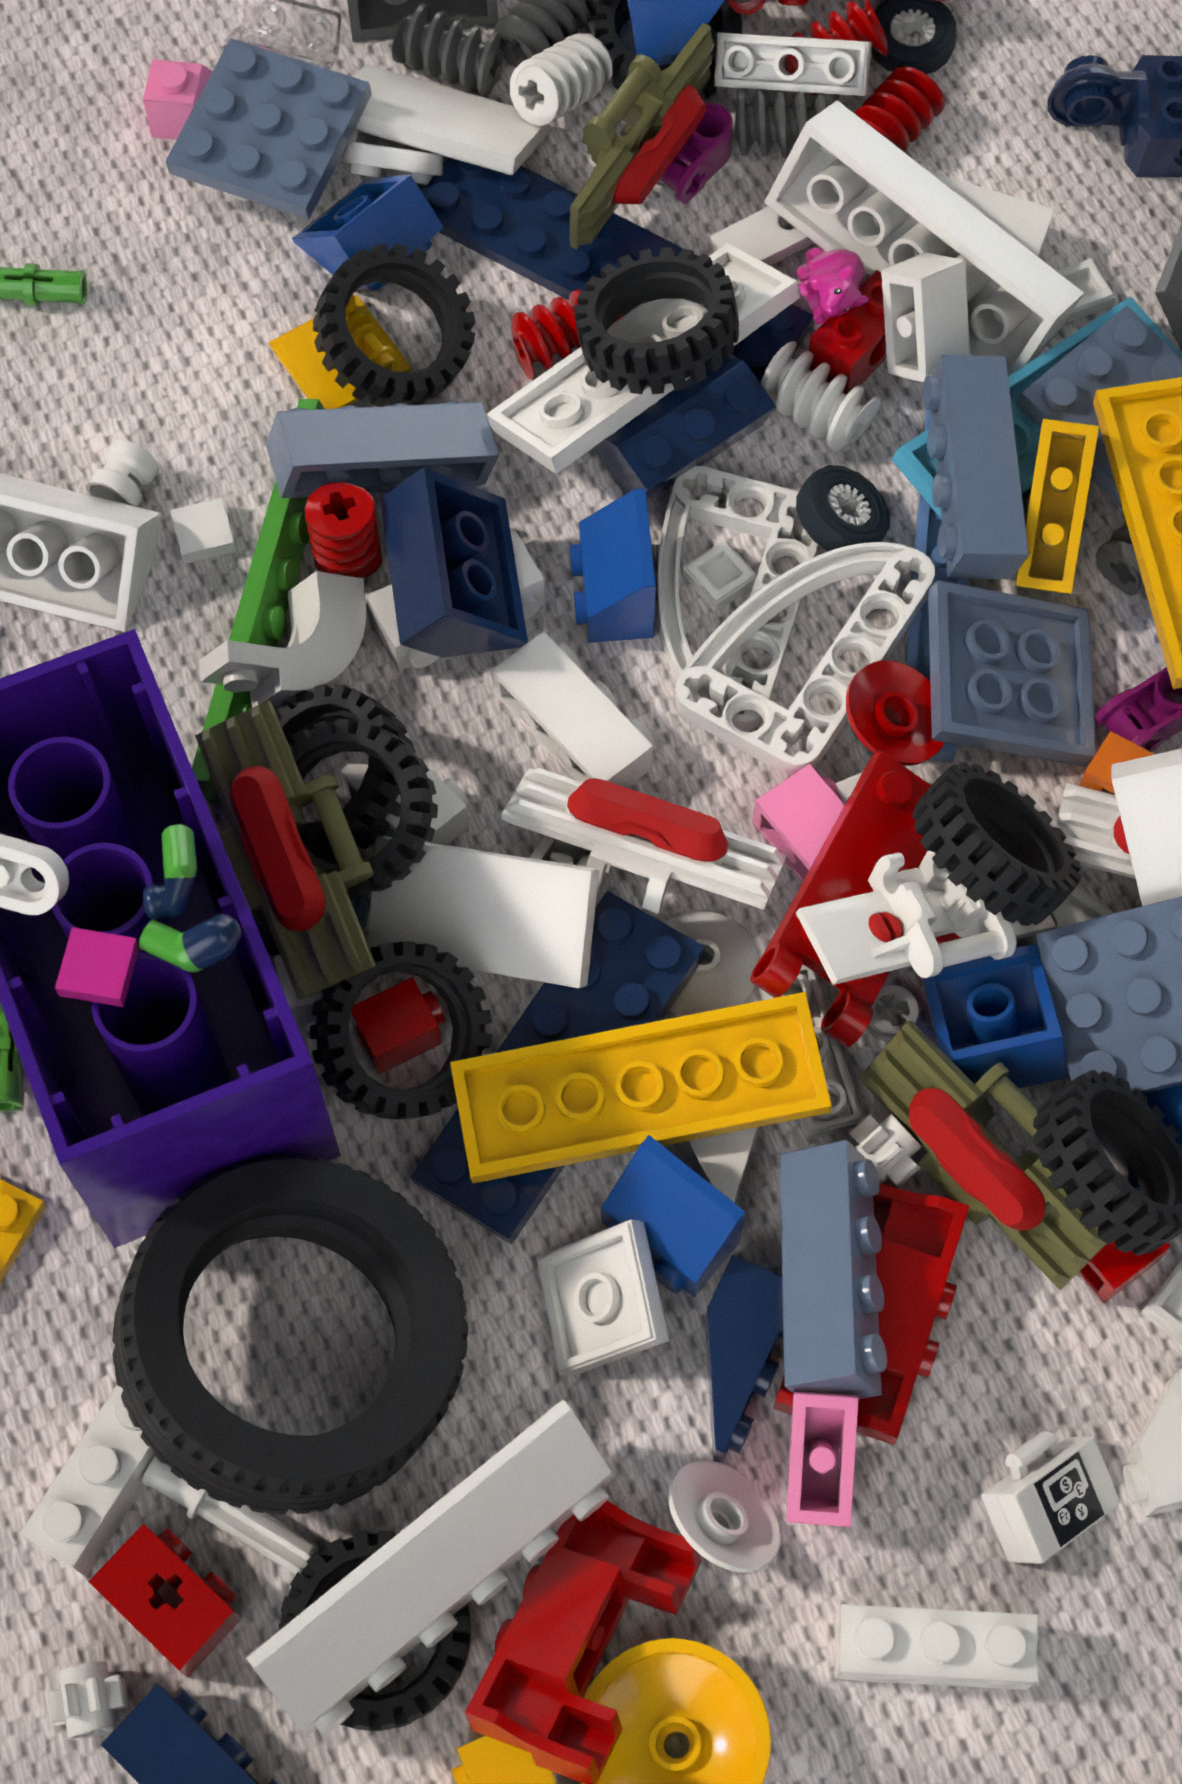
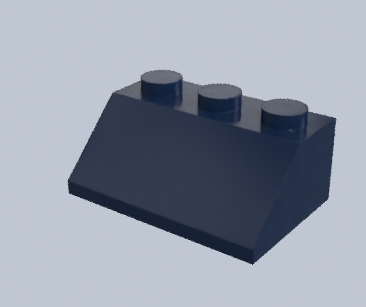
M732 354L729 358L722 357L723 366L716 372L705 367L706 379L695 383L690 377L686 380V388L677 391L672 390L657 403L647 408L614 434L592 448L624 494L634 489L645 488L646 499L649 501L673 485L679 476L695 466H702L765 423L777 406L746 362Z
M425 467L380 498L400 645L440 658L521 648L528 643L505 498Z

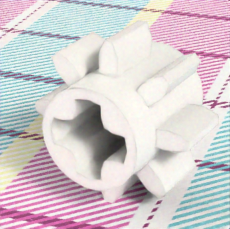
M892 1113L881 1123L869 1114L849 1132L858 1142L855 1148L865 1158L870 1159L874 1163L879 1183H883L890 1178L900 1187L920 1169L911 1157L922 1146Z
M91 1662L63 1669L58 1672L60 1689L45 1692L49 1724H54V1727L66 1724L68 1740L90 1738L112 1732L117 1728L115 1712L130 1709L126 1680L121 1678V1675L109 1677L107 1662Z

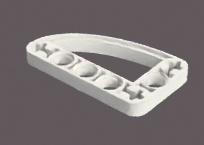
M695 466L675 480L666 510L660 541L657 606L663 647L676 681L693 657L683 627L679 600V569L689 518L769 539L750 594L751 597L765 585L780 576L772 567L773 561L777 558L784 556L792 557L801 564L817 556L820 545L812 540L805 529H803L800 542L791 539L794 519L798 517L796 511L798 491L704 466ZM697 485L705 486L706 494H703L700 500L690 498V491H694ZM722 490L729 491L727 493L726 509L719 508ZM754 498L760 501L765 509L758 516L745 517L739 514L735 509V505L741 499ZM803 597L785 608L787 615L784 619L775 623H765L749 637L729 658L724 675L742 685L743 681L753 684L751 690L770 700ZM761 648L771 655L772 662L766 668L752 669L742 661L741 656L748 649ZM703 686L698 692L690 690V701L697 703L701 697L709 699V688ZM729 698L725 699L723 707L718 705L717 717H722L725 705L730 700ZM744 710L743 714L736 713L732 718L734 726L743 732L755 729L763 721L761 715L752 710Z
M868 542L834 549L793 567L765 585L739 606L710 635L690 659L675 683V707L678 713L687 721L783 774L792 776L809 763L815 769L848 720L845 704L846 692L851 679L856 673L845 671L839 665L838 658L847 651H857L867 657L869 664L887 660L928 599V590L932 587L935 577L934 564L927 555L914 548L895 543ZM910 570L919 574L918 580H911L903 591L902 599L898 597L895 593L898 590L900 575L906 576ZM861 575H878L788 710L718 672L749 637L795 601L839 580ZM875 609H885L894 614L897 623L890 629L878 630L868 624L866 615ZM703 686L709 688V699L701 697L697 703L690 701V690L698 692ZM828 693L839 700L841 708L835 714L822 716L811 709L809 702L815 695ZM729 698L730 700L725 705L722 717H717L718 705L723 707L725 699ZM752 710L761 715L764 723L762 727L754 732H743L734 726L732 718L737 712ZM805 724L811 729L807 737L806 751H799L794 757L786 753L787 743L791 745L797 743L803 734Z

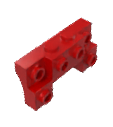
M879 1183V1192L876 1196H873L874 1218L879 1225L882 1238L881 1250L879 1253H876V1275L881 1282L884 1292V1308L878 1312L879 1335L886 1349L887 1366L885 1371L881 1372V1395L858 1399L856 1432L894 1445L901 1430L917 1375L928 1378L935 1361L939 1342L929 1339L935 1317L943 1320L947 1319L955 1296L957 1285L947 1282V1278L969 1205L942 1196L910 1192ZM785 1374L773 1409L792 1415L794 1393L785 1387Z
M608 1500L583 1521L580 1522L575 1515H572L561 1524L557 1532L559 1540L547 1551L541 1565L535 1564L530 1569L523 1587V1600L513 1619L508 1618L501 1625L495 1640V1654L465 1711L472 1731L530 1752L535 1765L583 1784H597L623 1730L617 1710L582 1697L630 1599L677 1615L702 1562L700 1554L683 1536L641 1521Z

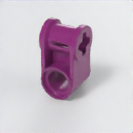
M705 103L706 111L701 122L659 179V181L675 191L676 199L683 204H687L704 188L706 182L731 157L733 120L730 112L717 103Z
M1165 667L1136 687L1125 690L1109 700L1096 713L1094 722L1099 728L1106 727L1109 732L1112 731L1152 752L1165 740L1182 731V704L1171 702L1165 696L1166 693H1176L1182 696V688L1173 689L1168 669Z

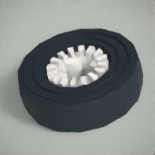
M885 0L876 7L874 12L885 33L889 55L883 57L874 47L871 48V54L874 60L883 68L893 72L896 68L911 67L929 74L936 72L948 62L956 45V20L950 9L941 1ZM914 31L920 33L919 38L913 37L910 40V38L908 37L906 40H904V34L910 35Z
M827 465L813 472L804 482L796 496V511L802 527L812 540L827 552L854 544L882 542L890 528V512L884 497L873 483L859 472L847 467Z

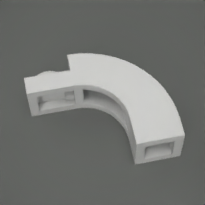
M320 571L314 572L288 591L291 635L286 648L227 640L199 660L200 681L223 685L224 689L230 692L250 691L252 708L265 701H270L273 708L277 709L285 701L295 704V694L307 690L313 693L314 686L327 684L339 676L352 662L359 650L366 625L364 580L362 578Z

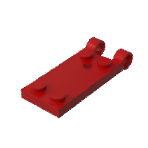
M882 750L871 756L768 947L755 965L750 976L751 983L773 998L781 997L794 983L803 964L832 984L796 912L799 908L874 892L868 879L878 860L885 855L901 853L904 856V866L899 868L898 872L918 868L927 850H925L920 841L923 836L916 833L914 823L917 820L913 818V810L916 808V803L930 788V784ZM890 971L833 985L840 992L822 1020L821 1031L846 1048L856 1043L871 1022L873 1017V1009L871 1007Z

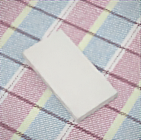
M367 64L353 76L354 78L369 82L372 96L354 129L359 132L508 175H513L549 134L550 124L543 126L530 124L519 115L514 106Z
M377 837L375 856L391 841L392 837ZM425 842L422 850L426 854L420 863H413L409 867L412 872L403 880L393 881L392 887L372 892L367 941L369 948L402 941H413L415 944L427 943L438 947L437 952H449L458 958L456 963L458 967H468V969L574 988H582L588 984L599 869Z

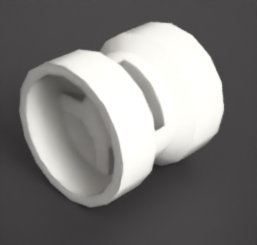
M117 439L112 441L105 453L104 460L106 464L103 469L94 471L87 483L86 489L91 496L138 507L142 499L141 489L143 486L152 483L160 467L156 459L144 448L135 443Z

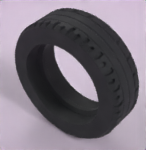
M284 1155L273 1156L267 1159L265 1157L257 1158L248 1164L240 1162L231 1165L229 1168L220 1169L212 1173L209 1180L201 1179L193 1184L191 1188L182 1192L175 1199L174 1205L167 1206L148 1230L146 1238L141 1242L124 1282L114 1318L112 1342L115 1344L112 1355L116 1382L119 1387L123 1388L121 1399L129 1413V1418L134 1427L140 1428L143 1431L140 1437L147 1447L151 1448L153 1454L161 1463L171 1465V1472L179 1479L185 1480L189 1486L197 1491L205 1489L208 1492V1496L217 1501H224L228 1505L237 1508L247 1505L251 1511L259 1513L269 1512L285 1515L288 1509L293 1510L296 1514L327 1510L334 1503L343 1505L358 1497H362L371 1492L375 1486H380L390 1479L416 1453L444 1417L449 1408L448 1404L454 1398L464 1369L462 1360L467 1355L468 1322L464 1318L467 1313V1306L463 1297L462 1283L455 1275L457 1269L453 1259L448 1255V1249L444 1242L436 1237V1230L430 1222H426L423 1219V1214L416 1207L409 1205L404 1196L399 1192L392 1191L390 1186L381 1180H374L370 1174L361 1170H353L351 1166L342 1163L334 1164L327 1159H310L308 1156H296L293 1159ZM266 1237H286L305 1240L321 1245L342 1256L358 1268L379 1293L391 1318L395 1333V1352L391 1371L383 1389L362 1414L349 1423L318 1435H289L263 1429L241 1419L226 1409L207 1391L196 1376L187 1357L183 1332L185 1309L193 1285L202 1271L213 1259L232 1245Z

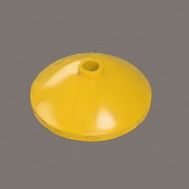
M671 1638L645 1642L632 1647L614 1658L601 1670L589 1686L584 1698L617 1710L623 1728L597 1784H764L769 1769L772 1746L771 1727L766 1707L752 1680L740 1666L722 1652L700 1642ZM683 1734L688 1737L690 1743L687 1754L677 1759L670 1757L667 1752L668 1740L673 1735Z

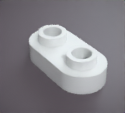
M348 141L342 153L341 161L351 163L350 173L381 177V169L388 168L402 170L401 175H411L416 183L428 184L432 179V175L442 176L444 156L426 151Z
M0 834V907L26 915H39L47 912L67 892L69 874L65 863L54 851L47 847ZM31 868H35L42 874L45 883L39 882L34 878Z

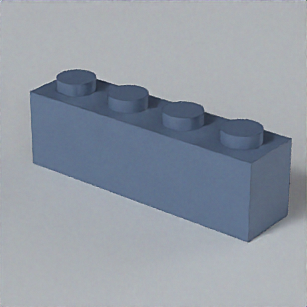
M942 355L932 375L926 376L922 389L923 406L925 409H930L932 421L928 432L927 450L929 457L936 459L937 474L933 481L932 498L934 506L941 507L942 524L939 528L937 539L938 553L940 557H946L948 578L1012 580L1029 553L1006 357Z
M448 401L430 405L399 403L385 407L362 408L350 405L339 409L317 410L293 408L288 411H277L266 442L281 498L309 497L317 488L336 482L353 484L364 488L369 493L390 492L423 467L476 487L486 484L499 457L482 402L460 403Z
M848 1140L780 1154L785 1387L792 1393L799 1391L858 1396V1399L881 1395V1372L885 1371L887 1366L886 1349L879 1335L878 1312L884 1308V1292L881 1282L876 1275V1253H879L881 1250L882 1238L879 1225L874 1218L873 1196H876L879 1192V1178L874 1163L870 1159L865 1158Z

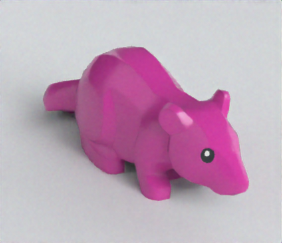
M811 248L806 252V263L797 268V275L800 282H802L798 284V288L802 297L805 296L817 326L824 323L827 318L844 315L853 306H861L868 302V296L861 295L859 291L867 271L857 253L846 249H834L826 252L821 248Z

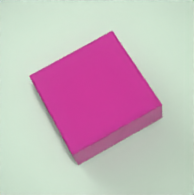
M72 927L55 986L60 997L124 1007L139 951L137 939Z

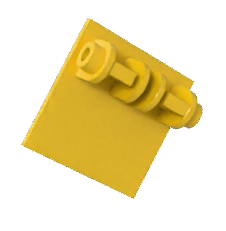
M352 294L346 308V325L355 345L372 362L393 372H411L412 367L360 297ZM313 319L268 342L271 350L307 399H319L325 409H339L359 400L352 396L355 389L354 386L348 383L342 388L334 381L338 371L333 369L327 372L322 364L326 353L325 351L317 352L314 341L318 332H313Z

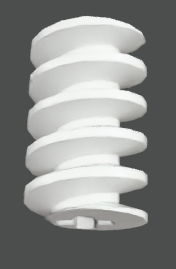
M577 33L565 38L563 41L557 42L552 47L546 48L541 53L533 55L530 59L522 61L514 69L510 80L511 99L519 115L530 124L543 126L550 124L556 118L562 117L566 112L574 110L587 100L595 98L602 90L603 85L613 75L612 61L608 50L594 36Z
M795 341L789 342L772 358L762 378L761 385L776 404V409L784 417L793 415V422L800 428H808L810 426V434L817 440L827 438V446L835 452L841 451L854 443L866 431L880 408L881 400L874 397L865 406L860 405L864 393L863 387L858 385L847 395L844 394L843 390L847 382V377L844 374H839L828 383L826 379L830 371V365L823 362L813 372L810 371L809 368L814 357L813 353L807 350L794 360L793 355L797 343Z

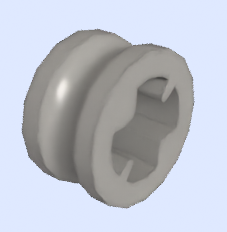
M896 985L883 986L871 1007L873 1009V1017L867 1029L876 1039L889 1043L906 1022L911 1020L916 1024L919 1008L913 994L905 988ZM885 1002H891L895 1010H905L907 1015L902 1014L898 1026H892L888 1018L878 1019L876 1013L881 1014Z

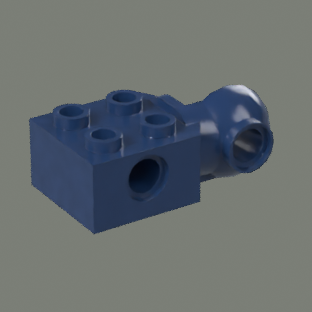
M1094 55L1081 56L1067 64L1064 74L1058 78L1047 99V111L1053 120L1064 126L1119 125L1121 146L1124 147L1125 164L1136 177H1182V56L1142 55L1132 72L1116 71L1109 67L1105 59Z

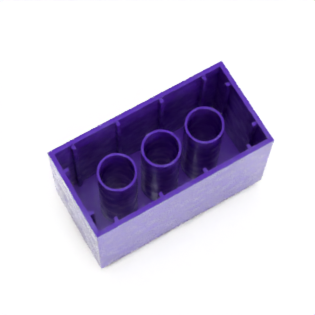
M136 630L124 632L0 678V834L51 849L63 860L69 874V886L66 894L45 913L26 915L0 907V1003L59 1165L113 1248L146 1236L159 1215L167 1206L174 1205L175 1199L182 1192L191 1188L193 1184L201 1179L209 1180L211 1174L220 1169L229 1168L231 1165L240 1162L248 1164L253 1159L262 1157L267 1159L273 1156L285 1155L294 1159L296 1156H308L310 1159L322 1158L329 1161L341 1157L313 1062ZM172 825H185L191 828L195 840L197 872L187 911L180 918L171 921L170 917H164L157 921L183 933L203 921L211 919L215 915H229L238 922L241 928V939L236 945L234 952L227 958L201 971L189 972L139 948L124 1007L60 997L55 986L71 928L136 938L139 944L143 930L152 920L146 915L143 891L148 885L165 884L162 832ZM31 868L34 878L39 882L45 883L42 874L35 868Z

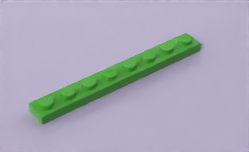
M299 399L297 408L308 410L325 409L319 399ZM276 480L232 627L230 641L277 647L278 640L283 637L286 630V612L289 605L288 591L299 584L300 562L305 545L310 542L305 518V505L309 497L281 498ZM216 684L202 732L251 709L250 691L230 692L225 690L223 685ZM198 745L192 764L193 772L206 801L209 804L222 806Z

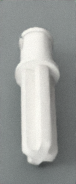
M156 1456L144 1473L141 1483L147 1487H152L188 1509L186 1515L188 1518L194 1520L199 1515L295 1575L297 1572L301 1573L307 1566L306 1561L318 1551L316 1543L267 1513L253 1512L247 1505H242L241 1508L230 1506L224 1501H217L209 1497L205 1489L197 1491L189 1486L185 1480L179 1479L173 1474L170 1464L161 1463Z

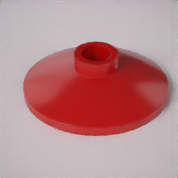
M882 660L866 665L851 679L846 692L847 716L856 736L873 754L882 750L903 766H913L928 761L940 751L945 742L932 740L930 681L922 673L901 662Z

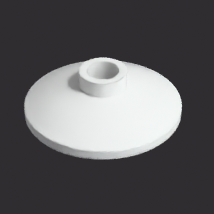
M710 911L686 912L665 922L666 925L705 946V950L713 957L711 963L698 966L670 1008L672 1012L686 1016L741 1005L748 999L755 987L750 982V976L759 957L753 940L743 927L724 915Z
M711 1460L690 1462L675 1474L668 1491L670 1511L680 1533L700 1555L721 1568L739 1573L759 1571L775 1558L781 1543L779 1521L770 1502L754 1492L748 1477L728 1465Z

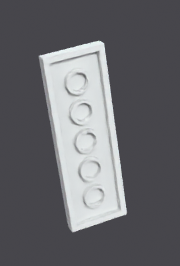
M726 243L708 256L711 258L713 265L719 263L724 268L725 274L729 275L732 282L739 319L738 342L733 343L734 346L800 298L796 280L729 243ZM658 299L640 304L612 324L607 333L612 337L630 343H655L677 337L696 326L708 310L701 304L685 299ZM580 347L486 415L493 432L553 473L558 474L647 408L657 403L661 398L674 390L672 383L665 384L664 393L652 394L650 386H645L642 394L630 393L628 384L621 391L611 387L609 380L603 383L596 378L594 371H590Z

